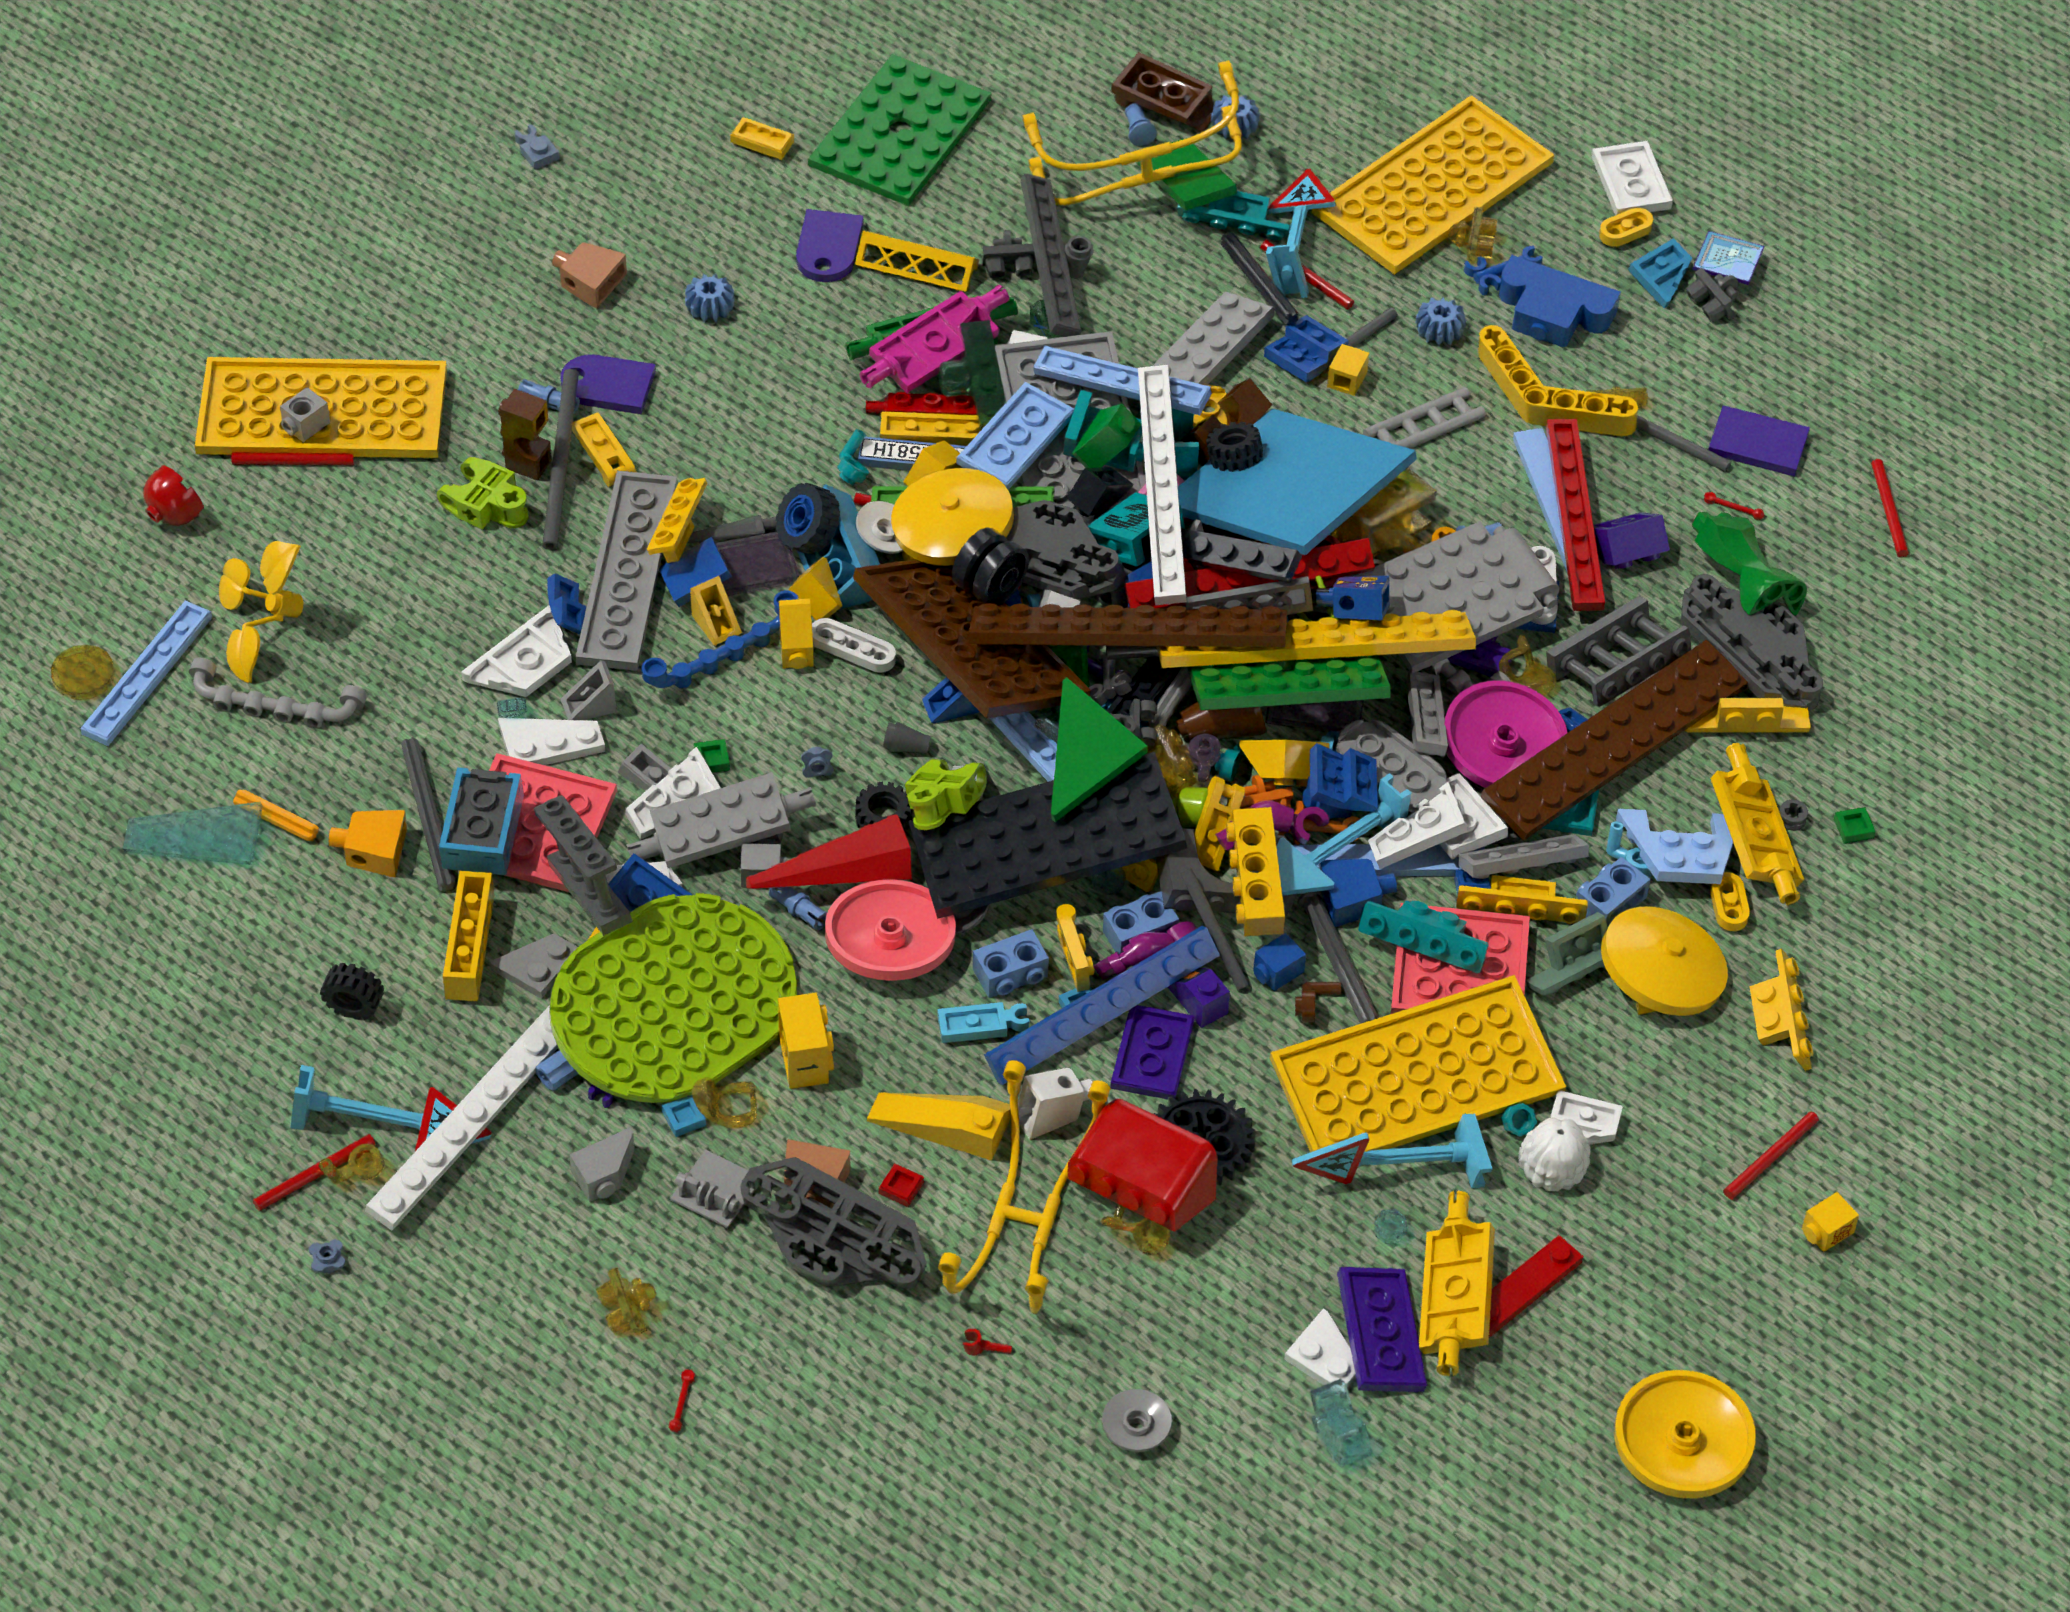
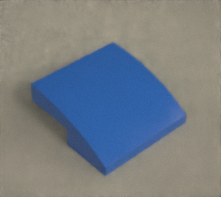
M1305 315L1298 319L1296 323L1286 326L1284 337L1265 347L1264 357L1307 383L1331 365L1341 344L1349 346V340Z
M712 537L682 553L679 561L665 563L659 568L666 586L678 607L691 601L690 588L716 576H719L722 582L732 577Z
M1316 743L1310 749V799L1342 809L1375 811L1378 808L1377 759L1352 748L1342 755Z

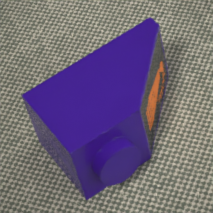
M1200 967L1167 987L1190 1015L1195 1016V1021L1201 1028L1228 1014L1230 991L1211 969Z

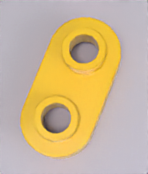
M1632 208L1601 223L1599 238L1608 246H1622L1649 234L1652 230L1653 216L1643 208Z
M1724 872L1721 884H1711L1710 889L1716 921L1725 930L1739 931L1747 925L1750 914L1744 883L1738 875ZM1726 890L1730 893L1725 894L1722 891Z

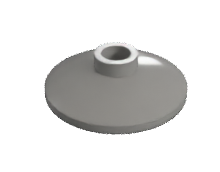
M1131 1389L1120 1392L1109 1400L1103 1411L1102 1425L1106 1436L1116 1446L1128 1451L1142 1452L1154 1449L1165 1441L1171 1431L1172 1415L1166 1402L1158 1395L1147 1390ZM1134 1423L1141 1424L1143 1427L1133 1428L1131 1427V1425Z

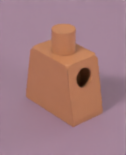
M585 242L580 243L572 254L558 250L552 260V265L560 269L562 288L596 309L627 274L626 254Z
M790 1139L787 1141L786 1159L797 1157L845 1183L851 1169L850 1150ZM784 1175V1183L791 1186L793 1182L785 1178ZM812 1185L805 1198L811 1197L832 1209L834 1203L813 1193L815 1186Z

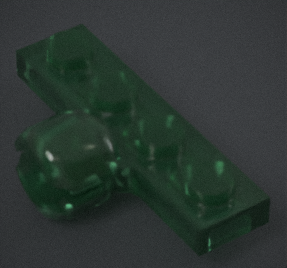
M990 320L960 323V334L965 358L942 362L939 366V384L942 394L946 397L971 396L974 400L979 430H982L1006 404Z

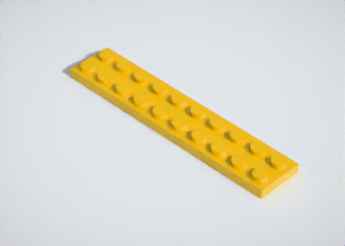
M1447 610L1442 614H1429L1427 612H1415L1408 616L1385 614L1383 620H1337L1332 617H1325L1319 621L1306 622L1301 619H1293L1287 623L1285 647L1156 646L1162 668L1470 650L1476 649V637L1465 612Z

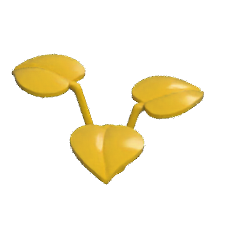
M274 541L265 548L260 563V572L265 578L263 585L266 586L269 594L246 587L250 579V569L245 561L232 558L224 564L223 575L219 583V598L223 607L230 610L237 609L241 605L245 593L266 599V609L273 614V616L244 623L242 630L236 629L230 635L226 650L227 662L234 675L244 682L252 683V673L260 649V635L254 626L273 621L282 622L283 616L297 618L302 613V596L298 593L282 589L301 547L298 544Z

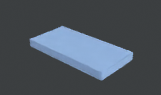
M1025 382L957 456V465L991 474L999 479L1009 490L1070 422L1074 408Z

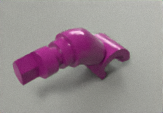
M1273 800L1260 801L1250 806V808L1271 807L1274 830L1288 832L1291 829L1293 837L1303 845L1309 841L1310 834L1303 828L1304 819L1314 821L1318 827L1326 826L1329 823V817L1326 812L1318 807H1308L1299 814H1294V809ZM1226 829L1215 834L1220 845L1225 850L1234 847L1233 842L1227 841Z
M1186 921L1174 925L1167 933H1141L1129 940L1130 944L1122 948L1124 952L1119 954L1116 951L1093 966L1102 980L1115 973L1118 976L1128 970V967L1135 966L1194 931L1197 927L1194 923Z

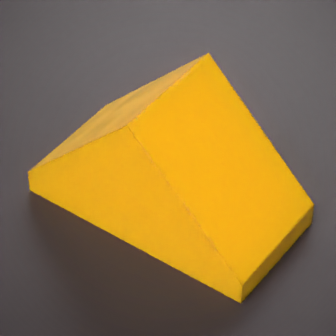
M945 440L923 448L903 481L904 485L910 486L920 478L937 471L960 468L961 466L957 465V456L960 453Z
M825 557L820 558L802 573L788 589L796 593L799 599H810L811 616L815 620L829 618L842 607L828 560Z
M719 576L690 588L692 617L713 645L726 641L730 636L742 634Z

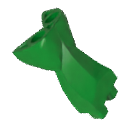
M1699 512L1692 523V528L1698 532L1695 543L1716 562L1740 575V602L1743 610L1748 615H1753L1782 597L1788 610L1794 616H1797L1807 595L1806 584L1794 575L1768 565L1759 548L1754 525L1745 517H1732L1729 513L1711 516L1708 512Z

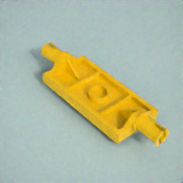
M1454 1191L1449 1193L1448 1216L1444 1219L1443 1225L1440 1230L1429 1231L1426 1234L1419 1349L1423 1354L1438 1353L1436 1370L1443 1376H1450V1367L1452 1368L1453 1376L1459 1373L1460 1349L1488 1345L1495 1228L1491 1222L1477 1224L1468 1219L1470 1196L1464 1191H1457V1200H1455Z

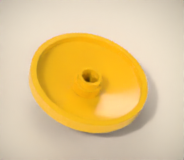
M953 468L926 475L907 487L894 504L891 524L896 542L912 558L933 565H954L961 548L977 531L988 527L1007 537L1014 521V508L1008 489L996 477L976 469Z
M1647 906L1628 909L1612 920L1602 939V960L1612 980L1630 998L1654 1011L1675 1016L1698 1014L1712 1007L1726 987L1728 968L1718 944L1701 926L1674 911Z
M1689 1370L1659 1372L1635 1384L1621 1401L1614 1426V1439L1618 1454L1632 1475L1649 1488L1678 1498H1703L1720 1493L1732 1486L1748 1468L1756 1440L1754 1421L1742 1398L1722 1381L1704 1373Z

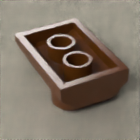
M1137 52L1112 83L1111 93L1114 94L1117 104L1124 108L1131 104H1138L1201 132H1204L1211 123L1214 107L1212 99L1213 86L1145 54Z

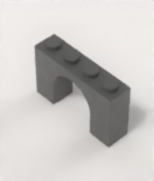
M1182 829L1188 848L1155 857L1164 909L1173 908L1179 911H1198L1180 875L1181 872L1192 867L1213 912L1236 913V904H1240V896L1234 897L1233 883L1217 879L1204 869L1198 858L1193 829ZM1275 835L1276 847L1279 839L1285 838V836ZM1296 894L1283 895L1285 916L1288 915L1296 899ZM1253 898L1254 900H1263L1261 898Z

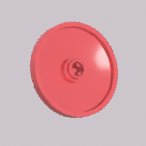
M876 880L855 886L841 894L831 905L826 915L825 939L831 954L841 965L850 971L872 979L896 981L926 974L946 960L955 943L956 922L954 914L937 919L928 888L908 881Z

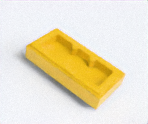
M743 117L731 133L730 142L782 160L794 143V134Z

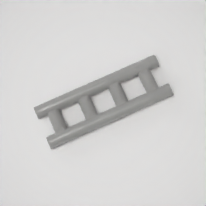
M1463 387L1363 429V435L1372 438L1377 436L1379 440L1411 449L1486 417V411L1482 406L1473 410L1465 402V399L1470 397V392L1467 387ZM1453 405L1461 415L1446 420L1439 410ZM1428 415L1435 426L1421 431L1414 421ZM1403 426L1410 436L1396 442L1388 431Z

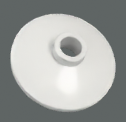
M884 501L867 503L860 509L856 517V528L860 537L877 551L889 554L902 552L903 550L894 537L891 524L894 504Z

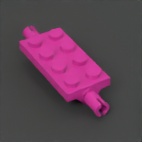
M997 285L983 296L971 298L962 290L870 347L869 355L876 363L859 373L862 383L866 384V387L870 389L889 376L906 393H909L999 335V327L991 320L990 312L1009 301L1008 292L1005 288L1003 289L1002 285Z

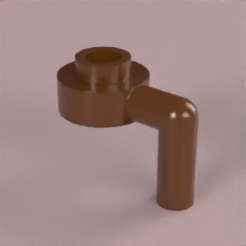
M1341 982L1304 983L1302 985V996H1295V1016H1302V1023H1315V995H1341Z

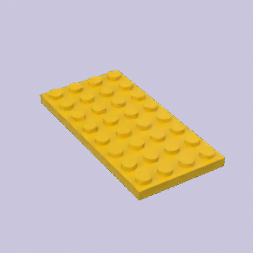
M1471 95L1331 191L1330 194L1335 199L1336 206L1312 209V214L1395 275L1551 165L1554 161V154Z
M207 357L195 439L196 454L232 455V452L353 454L354 457L438 458L447 363L446 361ZM308 387L328 403L330 423L302 442L296 436L289 435L283 429L280 406Z
M1515 975L1270 1052L1271 1063L1310 1152L1362 1133H1368L1370 1139L1365 1152L1391 1149L1456 1128L1462 1114H1475L1478 1121L1503 1113L1509 1106L1519 1103L1528 1105L1556 1096L1558 1091L1565 1092L1566 1090L1564 1080Z

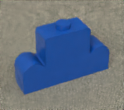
M1511 255L1502 271L1499 290L1500 299L1508 305L1515 306L1512 324L1514 331L1560 347L1568 345L1579 324L1590 333L1605 332L1618 312L1621 291Z

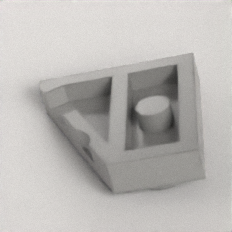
M553 933L494 959L490 966L493 972L542 999L553 987L563 963L578 947Z

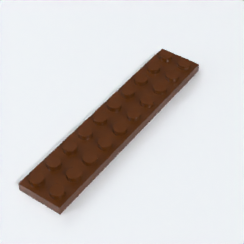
M987 603L974 606L969 629V644L1285 647L1287 610H1280V608L1274 606L1262 609H1248L1244 606H1235L1231 609H1217L1214 606H1202L1199 609L1186 610L1185 607L1180 605L1168 608H1154L1150 605H1141L1136 608H1123L1120 605L1092 608L1085 604L1074 607H1060L1056 604H1047L1042 607H1029L1026 604L998 607L995 604Z
M1705 640L1485 788L1481 798L1525 840L1717 709L1720 698H1733L1745 690L1748 682L1708 640Z

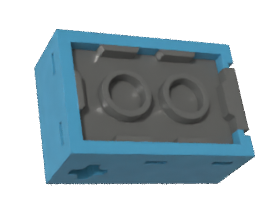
M457 767L439 844L443 869L507 875L524 798L521 774L509 773L507 775L506 772L471 769L469 771L468 768Z

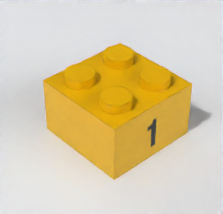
M817 992L778 998L779 1040L789 1089L829 1083V1071L834 1070L832 1051H834L831 1031L827 1032L826 1024H828L826 1005L819 1004Z

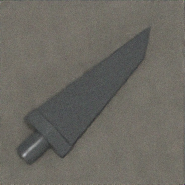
M756 515L751 518L692 532L687 543L703 542L710 537L716 541L765 536V531L776 529V517L762 519L761 515Z

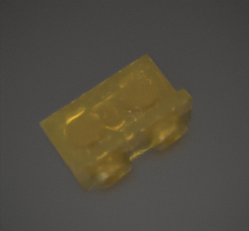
M1159 724L1155 727L1158 734L1155 747L1148 748V753L1155 752L1171 799H1174L1183 788L1191 787L1198 781L1192 771L1195 769L1194 763L1181 749L1183 741L1174 729L1168 730Z

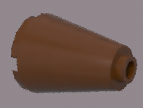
M1196 702L1180 712L1182 719L1176 720L1181 737L1188 736L1190 742L1207 739L1218 740L1259 736L1267 732L1260 707L1200 710L1199 704Z

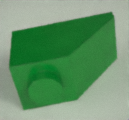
M1122 403L1102 409L1098 412L1072 454L1085 468L1103 467L1128 446L1141 423Z

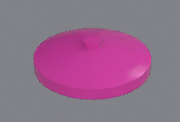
M1486 681L1465 689L1452 701L1444 720L1448 743L1446 753L1449 759L1465 777L1484 788H1487L1568 733L1561 714L1547 698L1527 686L1509 681Z

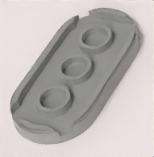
M1363 719L1355 720L1347 724L1339 733L1336 747L1338 753L1343 755L1352 748L1377 759V792L1380 779L1389 773L1394 777L1392 786L1401 793L1406 789L1412 792L1408 811L1415 812L1418 810L1416 805L1424 799L1432 800L1441 793L1439 788L1447 783L1445 771L1439 763L1426 753L1414 751L1413 743L1382 721L1372 720L1371 722H1363Z

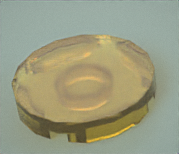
M91 645L73 646L64 650L55 658L51 666L53 685L60 694L70 695L71 699H92L103 694L108 689L107 686L111 680L113 682L115 678L113 660L106 651L99 647Z

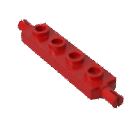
M897 392L888 393L884 401L866 400V413L905 412L995 416L1005 405L1004 397L994 395L968 396L965 394L938 395L936 393L912 394Z

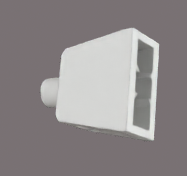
M1069 1068L1025 1076L1018 1100L1019 1124L1029 1140L1076 1121L1079 1117L1083 1101L1090 1100L1088 1092L1092 1081L1087 1079L1079 1082L1074 1072Z

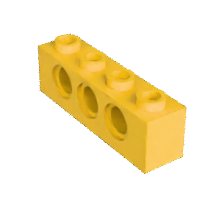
M1272 808L1233 809L1232 822L1226 823L1227 841L1234 844V849L1229 851L1230 868L1237 870V877H1233L1234 897L1240 896V904H1236L1237 924H1243L1244 936L1283 934L1285 913ZM1253 898H1261L1263 900H1254Z
M459 871L443 970L446 1000L478 1001L494 903L492 873Z

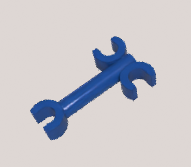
M1527 246L1523 249L1522 255L1519 256L1520 258L1542 265V256L1531 257L1535 252L1534 246ZM1479 256L1477 258L1478 267H1474L1468 261H1465L1464 272L1469 277L1474 278L1476 283L1479 284V292L1485 296L1488 292L1487 285L1494 286L1497 291L1500 290L1501 279L1498 276L1502 275V271L1508 261L1486 268V260Z

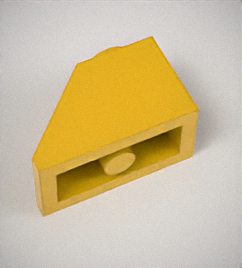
M810 599L780 600L779 620L782 667L794 669L813 667Z

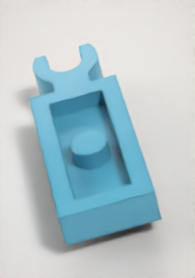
M1003 1002L938 1009L942 1043L1006 1037L1007 1028H1012L1015 1031H1025L1029 1028V1018L1019 1019L1017 1017L1027 1015V1005L1022 1003L1015 1004L1010 1009L1004 1010Z

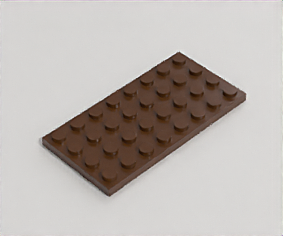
M913 559L855 568L853 579L985 718H996L998 716L1061 706L1063 679L1066 677L1090 696L1091 690L1047 645L969 644V629L974 606H980L983 603L978 601L973 594L966 593L952 581L953 565H933ZM1004 603V604H1002V605H1000V606H998V607H1009V606H1008L1006 603Z

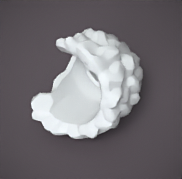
M1551 1117L1527 1133L1519 1148L1518 1165L1524 1170L1526 1178L1532 1181L1533 1186L1536 1188L1543 1187L1546 1191L1556 1192L1562 1188L1569 1190L1574 1184L1580 1183L1583 1176L1587 1173V1168L1590 1165L1589 1156L1591 1148L1589 1141L1583 1135L1582 1129L1576 1122L1571 1119L1560 1121L1557 1118Z

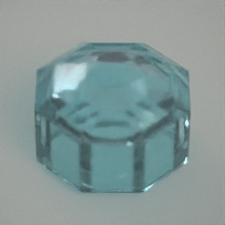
M524 697L500 700L496 703L498 715L503 718L520 717L527 712L526 699Z
M1396 1209L1382 1210L1374 1219L1375 1237L1385 1244L1399 1243L1407 1233L1406 1216Z

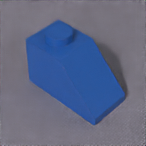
M947 677L922 698L931 723L943 722L980 712Z

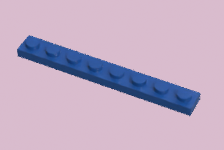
M1200 926L984 1054L998 1084L1003 1085L1008 1082L1003 1077L1008 1061L1016 1060L1023 1063L1026 1067L1025 1071L1219 957L1220 954L1207 927Z

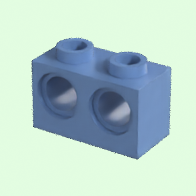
M1620 857L1612 865L1610 863L1605 865L1598 876L1591 882H1584L1578 889L1576 896L1577 899L1588 901L1586 918L1599 912L1605 915L1607 927H1609L1617 915L1628 909L1635 908L1647 898L1650 878L1623 857Z
M1160 891L1152 895H1144L1126 905L1115 906L1105 912L1103 915V933L1114 951L1120 954L1124 952L1122 948L1130 944L1129 940L1144 932L1167 933L1171 927L1179 923V918L1173 908L1164 909L1162 892Z
M1032 929L973 950L972 969L988 998L996 995H1007L1015 988L1026 984H1036L1045 977H1048L1049 957Z

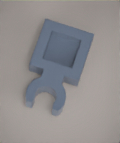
M528 125V135H522L520 131L515 130V141L520 145V152L534 170L559 160V151L545 134L537 137L536 128L533 125Z

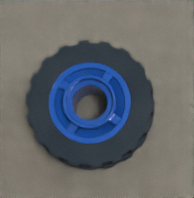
M800 483L796 487H792L788 494H785L782 503L779 504L778 514L776 515V531L778 532L779 540L783 542L784 546L803 553L814 554V552L819 553L830 544L839 526L838 521L840 517L839 502L836 500L834 493L810 483Z

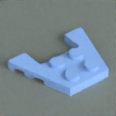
M1617 810L1616 821L1623 824L1627 830L1626 836L1629 841L1635 843L1641 850L1640 857L1657 881L1721 884L1734 844L1723 814L1712 813L1710 821L1712 834L1705 832L1676 833L1671 830L1663 832L1650 831L1646 810Z

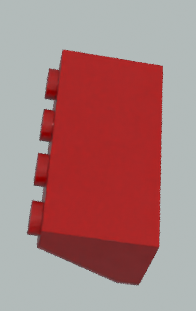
M1116 1098L1103 1107L1068 1162V1179L1176 1232L1216 1200L1217 1153L1212 1144L1206 1139L1123 1099Z

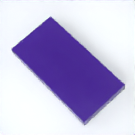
M1340 1267L1337 1277L1358 1391L1424 1392L1427 1387L1421 1350L1419 1349V1339L1405 1269Z

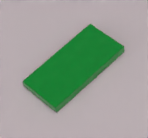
M1194 144L1172 150V153L1152 158V167L1155 170L1170 165L1175 167L1210 159ZM1217 166L1174 174L1173 177L1155 181L1185 211L1237 194V185Z

